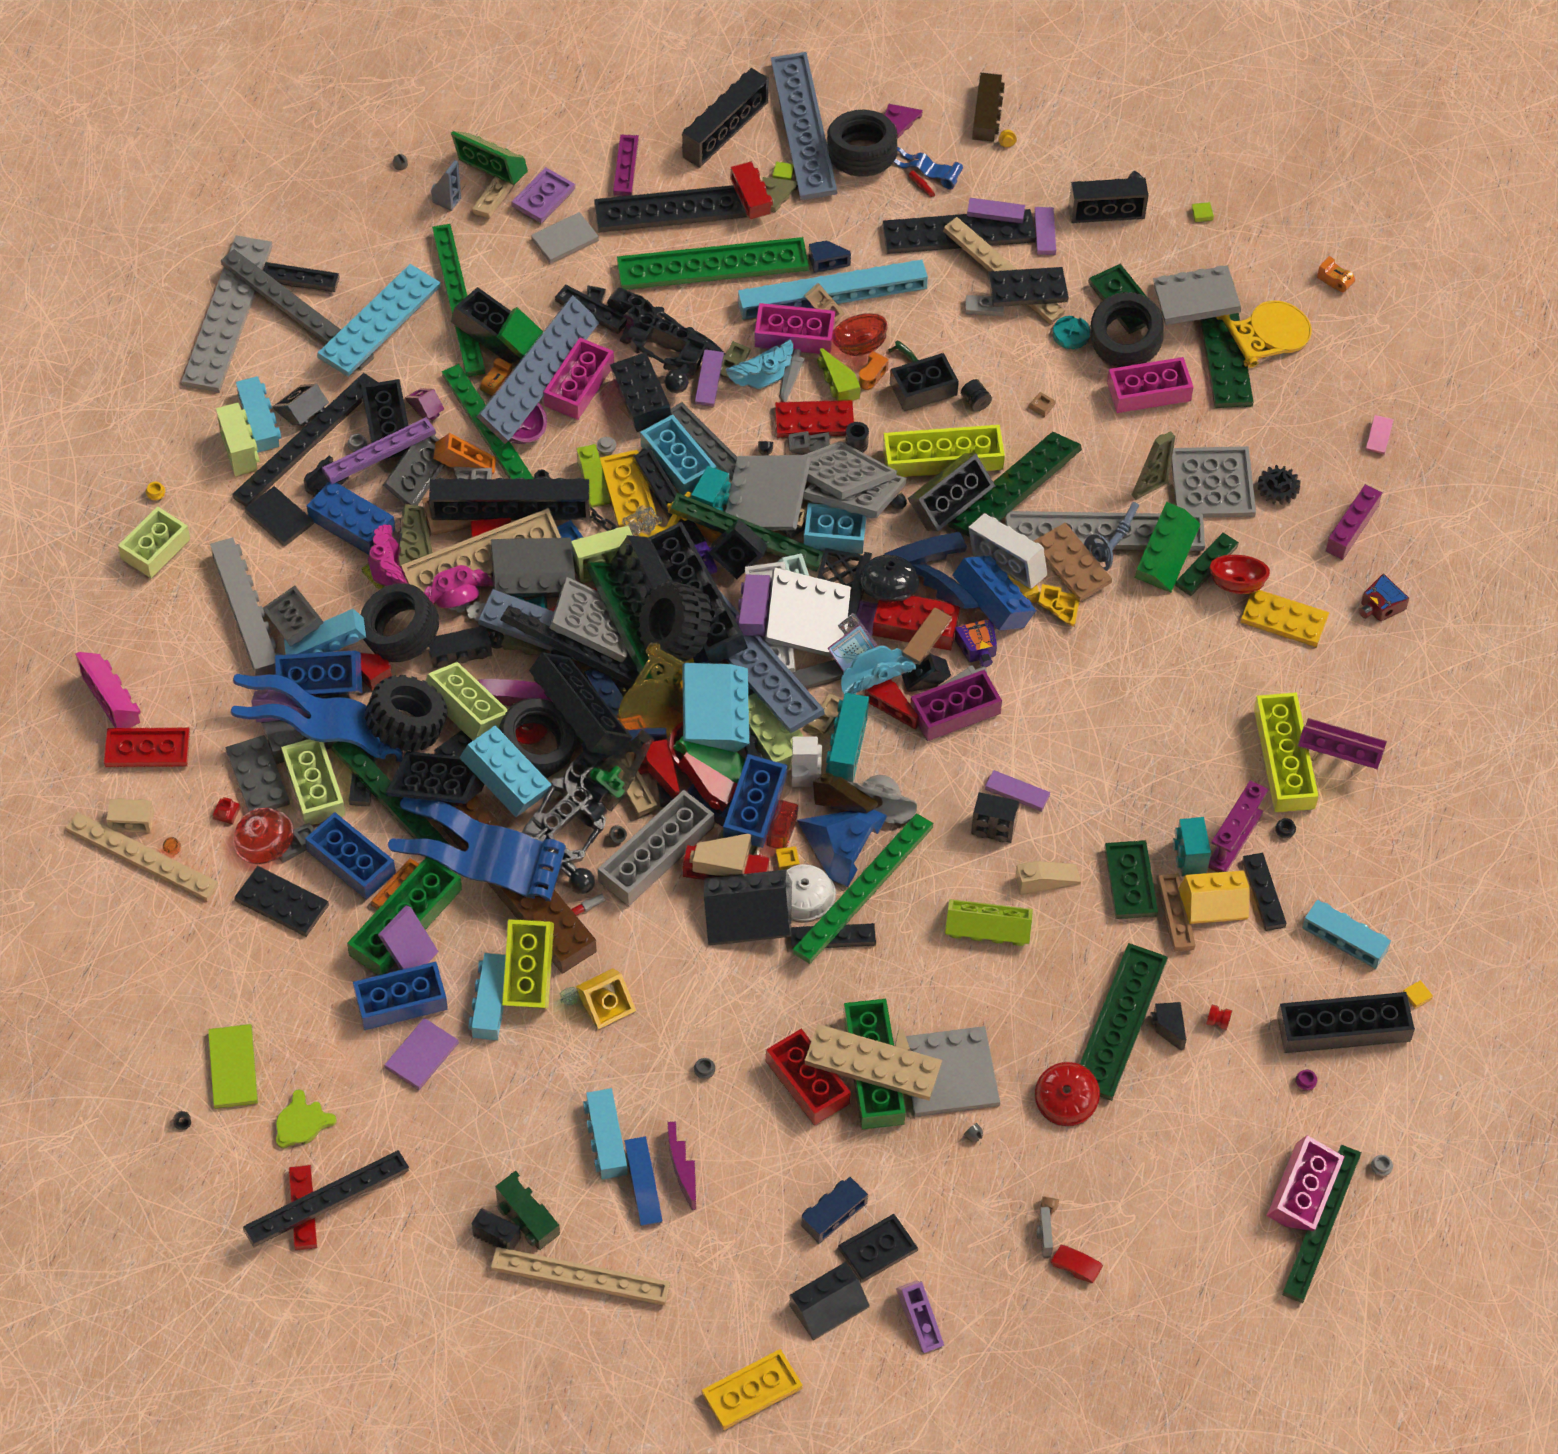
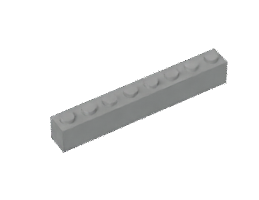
M233 537L211 543L212 556L255 676L276 675L275 655L280 654H275L274 649L277 648L274 638H270L268 633H271L267 621H263L265 614L263 607L257 604L259 602L257 591H252L251 587L254 586L251 575L246 574L248 567L245 559L241 560L240 556L243 554L240 544L236 545Z

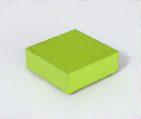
M776 161L773 178L791 180L794 165Z
M1210 202L1192 204L1191 209L1195 222L1213 221L1214 215Z

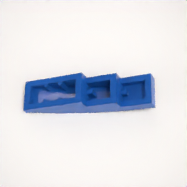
M646 1136L624 1140L640 1226L663 1222Z

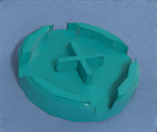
M1071 315L1058 319L1053 327L1052 336L1054 341L1065 349H1078L1086 345L1090 339L1091 329L1084 319L1080 317L1079 319L1074 318L1075 316Z

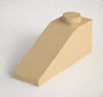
M1034 861L1018 864L1016 867L1015 878L1020 895L1081 884L1076 864Z

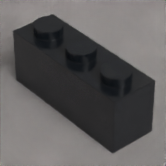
M479 626L438 635L428 647L434 669L438 667L443 668L456 662L466 663L475 659H485L492 656V645L487 627Z

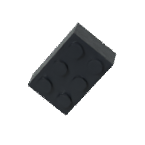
M944 353L890 369L889 383L904 412L958 395L959 381Z

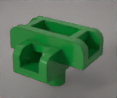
M615 765L611 772L597 768L591 771L590 778L608 789V794L619 798L625 792L622 789L625 783L617 777L622 771L618 766Z

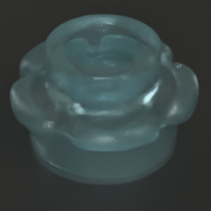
M575 987L564 989L560 993V1002L567 1006L575 1004L578 1001L579 992L576 991Z

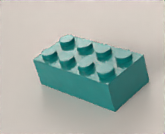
M845 693L844 699L839 700L838 704L839 713L838 717L835 718V730L830 740L831 748L826 758V773L842 777L848 782H854L868 720V696Z

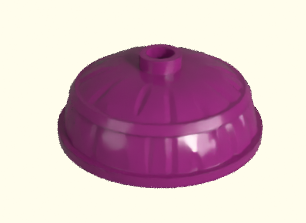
M539 402L511 437L510 442L515 444L531 443L538 440L544 434L547 427V417Z

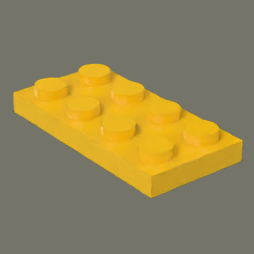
M638 449L600 457L618 528L657 520L648 484L633 460V455L638 454Z
M1258 590L1251 593L1240 623L1317 647L1329 617V612Z
M780 1348L702 1389V1395L723 1430H726L802 1390L803 1384Z

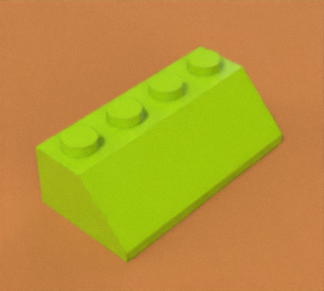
M949 899L945 934L957 939L964 936L970 937L974 941L989 939L993 943L1001 944L1006 941L1012 942L1016 946H1024L1030 942L1033 909Z

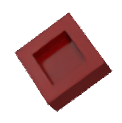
M220 798L214 810L213 819L233 825L240 810V803L233 802L230 798Z

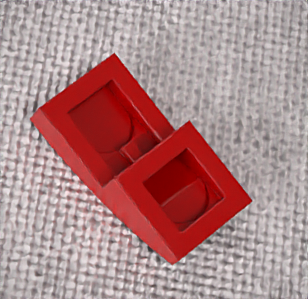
M1062 1244L1051 1260L1053 1267L1071 1272L1074 1278L1092 1284L1103 1268V1264L1096 1259Z

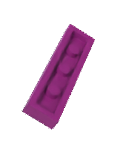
M620 134L613 196L632 195L639 135Z

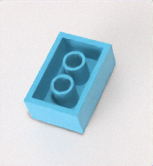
M808 503L804 544L821 551L829 548L863 554L867 517L858 513H849L844 509L831 508L825 504Z

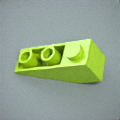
M821 348L820 357L817 358L819 368L824 370L825 382L830 384L831 396L835 397L836 401L860 399L861 387L855 373Z

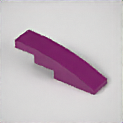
M478 679V682L505 706L511 707L513 703L529 698H543L552 702L544 694L543 688L536 682L509 679Z
M676 1121L667 1122L668 1140L674 1172L692 1210H696L695 1160L686 1161V1141H677Z

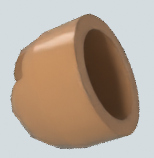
M1042 1196L1041 1207H1050V1213L1055 1212L1059 1205V1199Z

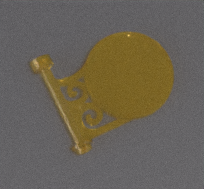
M656 642L648 645L646 653L650 658L632 688L621 701L619 721L626 730L666 728L668 739L672 730L683 719V675L679 673L675 675V673L682 670L684 662L661 650L660 644ZM657 663H661L664 666V671L660 666L654 665ZM651 669V676L654 679L644 680ZM657 671L663 672L661 675H656ZM674 675H675L674 678L678 680L677 682H673V676H674Z

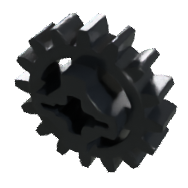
M1275 465V469L1268 467L1267 472L1262 471L1258 479L1257 489L1261 490L1260 496L1266 495V501L1272 499V504L1279 501L1283 505L1285 500L1287 503H1290L1291 498L1296 499L1300 491L1301 480H1297L1298 474H1292L1293 469L1287 471L1286 466L1279 469L1278 465Z

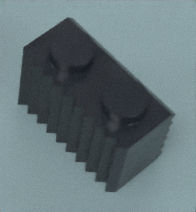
M483 1208L479 1210L472 1221L473 1237L477 1236V1239L481 1238V1241L484 1240L485 1243L488 1242L493 1247L514 1250L521 1238L519 1226Z

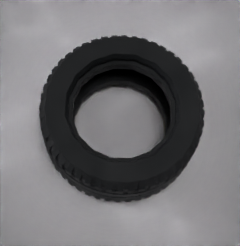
M859 109L841 114L830 124L827 131V151L831 163L841 172L851 176L867 177L885 171L893 164L897 156V129L894 123L887 116L873 110ZM854 140H869L876 142V144L870 146H855L849 144V142Z
M1132 292L1117 293L1104 299L1093 312L1090 326L1092 345L1098 356L1106 363L1118 368L1149 362L1159 352L1164 335L1163 318L1158 306L1146 296ZM1122 316L1139 318L1148 328L1146 335L1139 342L1126 345L1114 342L1108 336L1106 330L1115 319Z
M406 583L393 584L378 590L368 599L360 614L364 618L366 638L363 640L374 654H379L383 660L386 659L388 662H404L418 657L432 644L439 628V615L433 603L420 588ZM415 610L413 620L404 630L395 635L383 636L385 626L391 618L400 612Z
M529 698L515 703L507 710L498 728L545 778H549L552 774L566 766L577 742L574 728L565 721L563 714L554 707L553 701L551 702L543 698ZM524 724H541L550 729L557 741V749L543 755L530 753L519 744L515 731Z

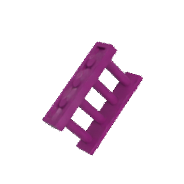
M1308 718L1306 725L1303 726L1298 746L1378 770L1387 741Z
M1251 780L1248 782L1211 842L1217 848L1210 857L1208 868L1217 873L1228 872L1263 815V810L1258 807L1269 789Z

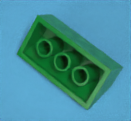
M451 132L460 161L513 185L528 172L526 160L523 156L510 152L508 149L499 147L479 136L466 132Z
M1166 502L1137 567L1134 578L1171 593L1201 524L1184 508Z

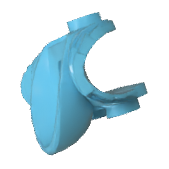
M789 339L780 347L775 346L748 361L726 368L727 375L735 384L743 387L749 385L756 389H762L781 380L785 367L789 366L791 362V355L794 349L792 341Z
M878 646L855 657L851 667L847 668L842 675V691L844 694H856L895 676H900L903 672H911L913 669H916V665L912 660L902 655L903 651L900 649L891 650L886 646Z

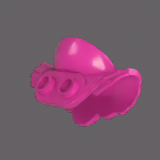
M386 524L379 526L374 531V545L368 556L372 578L376 583L385 587L399 583L408 584L403 570L397 565L399 544L392 537V526Z
M459 565L437 573L433 579L432 586L426 587L424 594L433 604L436 601L437 606L440 608H453L475 600L479 596L477 587L493 586V581L486 572L480 569L473 571L465 565Z

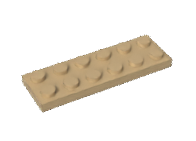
M818 1024L805 1059V1065L930 1101L942 1060Z

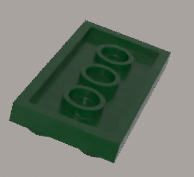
M1121 263L1089 277L1088 283L1102 301L1107 299V297L1122 292H1132L1146 296ZM1133 316L1117 318L1128 334L1146 327L1144 322Z
M1146 840L1105 843L1104 849L1115 918L1127 919L1157 916V902Z

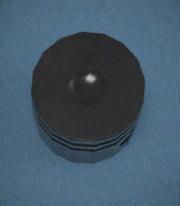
M978 379L967 382L961 389V395L976 412L988 407L992 401V396Z
M862 422L850 423L846 428L845 444L864 453L868 448L869 428Z

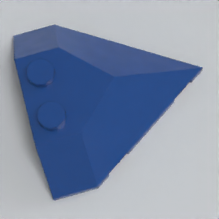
M874 809L868 813L845 811L798 819L797 822L828 877L834 882L849 887L858 870L854 862L871 832L878 834L887 815Z

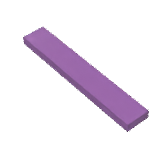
M425 417L322 467V471L329 482L334 484L436 434L435 428Z

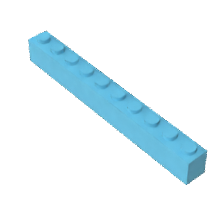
M912 260L904 263H894L886 266L738 290V305L742 319L745 320L757 318L759 303L814 308L804 295L817 283L823 287L836 304L927 289L928 275L923 260Z

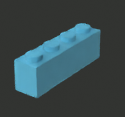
M258 376L237 381L238 397L242 409H245L247 424L251 426L252 438L255 439L258 449L257 453L280 447L278 439L282 437L279 427L275 428L274 425L277 424L274 412L270 413L269 410L272 409L269 397L265 398V394H267L265 384L260 383Z
M351 609L323 621L324 623L316 631L310 632L300 642L292 646L284 638L285 653L289 655L338 651L345 646L366 638L364 618L354 609Z
M1319 900L1315 902L1306 915L1302 927L1377 969L1388 952L1391 940L1384 934L1371 930L1364 923L1353 920L1346 913H1341L1333 909L1328 903Z
M484 953L483 961H479L478 973H481L480 979H476L475 992L478 993L477 998L472 1000L474 1016L469 1018L468 1029L472 1030L473 1038L498 1040L504 1009L502 1003L506 955Z
M612 1088L587 1092V1101H583L585 1114H589L590 1120H587L588 1133H593L594 1139L590 1140L592 1153L596 1152L598 1158L594 1159L595 1170L600 1172L601 1179L628 1175Z

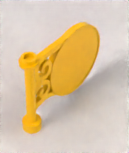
M1283 301L1263 302L1254 309L1249 318L1242 321H1232L1229 317L1230 314L1216 317L1218 320H1223L1245 357L1244 365L1249 368L1255 367L1258 364V359L1281 353H1293L1303 349L1307 345L1312 333L1311 324L1306 315L1294 305ZM1264 347H1267V348L1271 349V350L1263 351Z

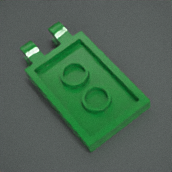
M516 307L512 309L497 337L522 359L542 334L543 330Z
M683 736L674 745L675 750L684 755L686 753L690 754L738 784L746 759L737 752L684 741Z

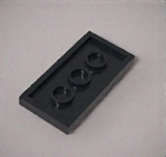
M1063 267L988 271L987 277L993 307L1068 302L1069 296Z
M260 866L255 868L235 896L236 902L305 937L308 936L329 906L328 900Z

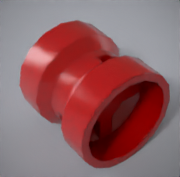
M1212 1004L1206 1025L1214 1026L1217 1023L1220 1029L1227 1031L1233 1010L1226 1008L1219 1011V1006Z

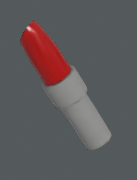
M600 894L590 900L581 902L580 905L571 910L575 915H578L584 911L591 910L592 907L606 900L604 895Z

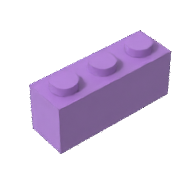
M746 574L745 582L741 583L743 598L739 599L738 609L741 612L740 615H737L736 622L743 635L765 636L771 587L770 575Z

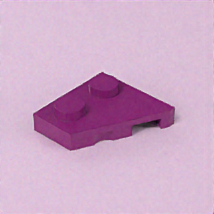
M888 103L885 116L894 123L897 129V139L904 134L905 130L913 126V122L917 118L920 119L922 117L923 110Z

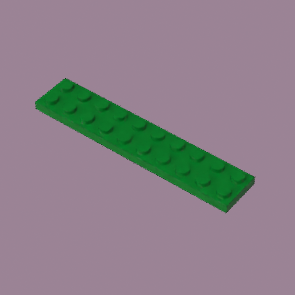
M803 237L617 256L621 288L625 290L809 271Z

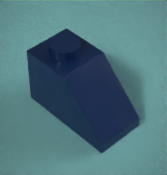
M827 240L809 244L808 256L814 273L851 266V252Z

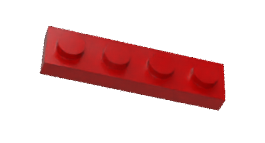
M311 1165L289 1167L291 1202L313 1192ZM315 1218L293 1228L295 1251L318 1248Z

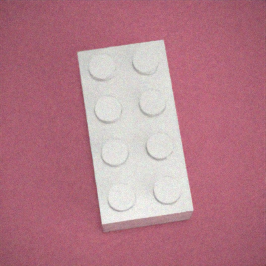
M985 513L969 526L974 556H990L994 558L1001 570L1030 589L1047 576L1044 548L1041 544L1033 542L1025 535L1014 531L1010 526L1002 524L996 518L990 517Z

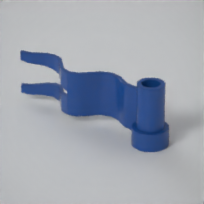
M897 147V151L904 158L914 161L903 163L895 159L893 162L904 169L911 166L917 167L928 178L941 179L942 186L947 189L955 187L957 178L963 170V165L959 162H954L952 166L946 164L939 165L934 163L924 153L911 155Z

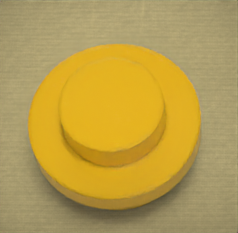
M1009 129L1003 130L998 137L999 144L1003 147H1012L1017 141L1016 134Z
M156 481L149 483L145 491L146 496L150 500H160L166 493L165 487Z

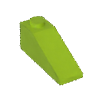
M596 444L576 448L577 463L581 476L584 479H589L591 507L610 504Z

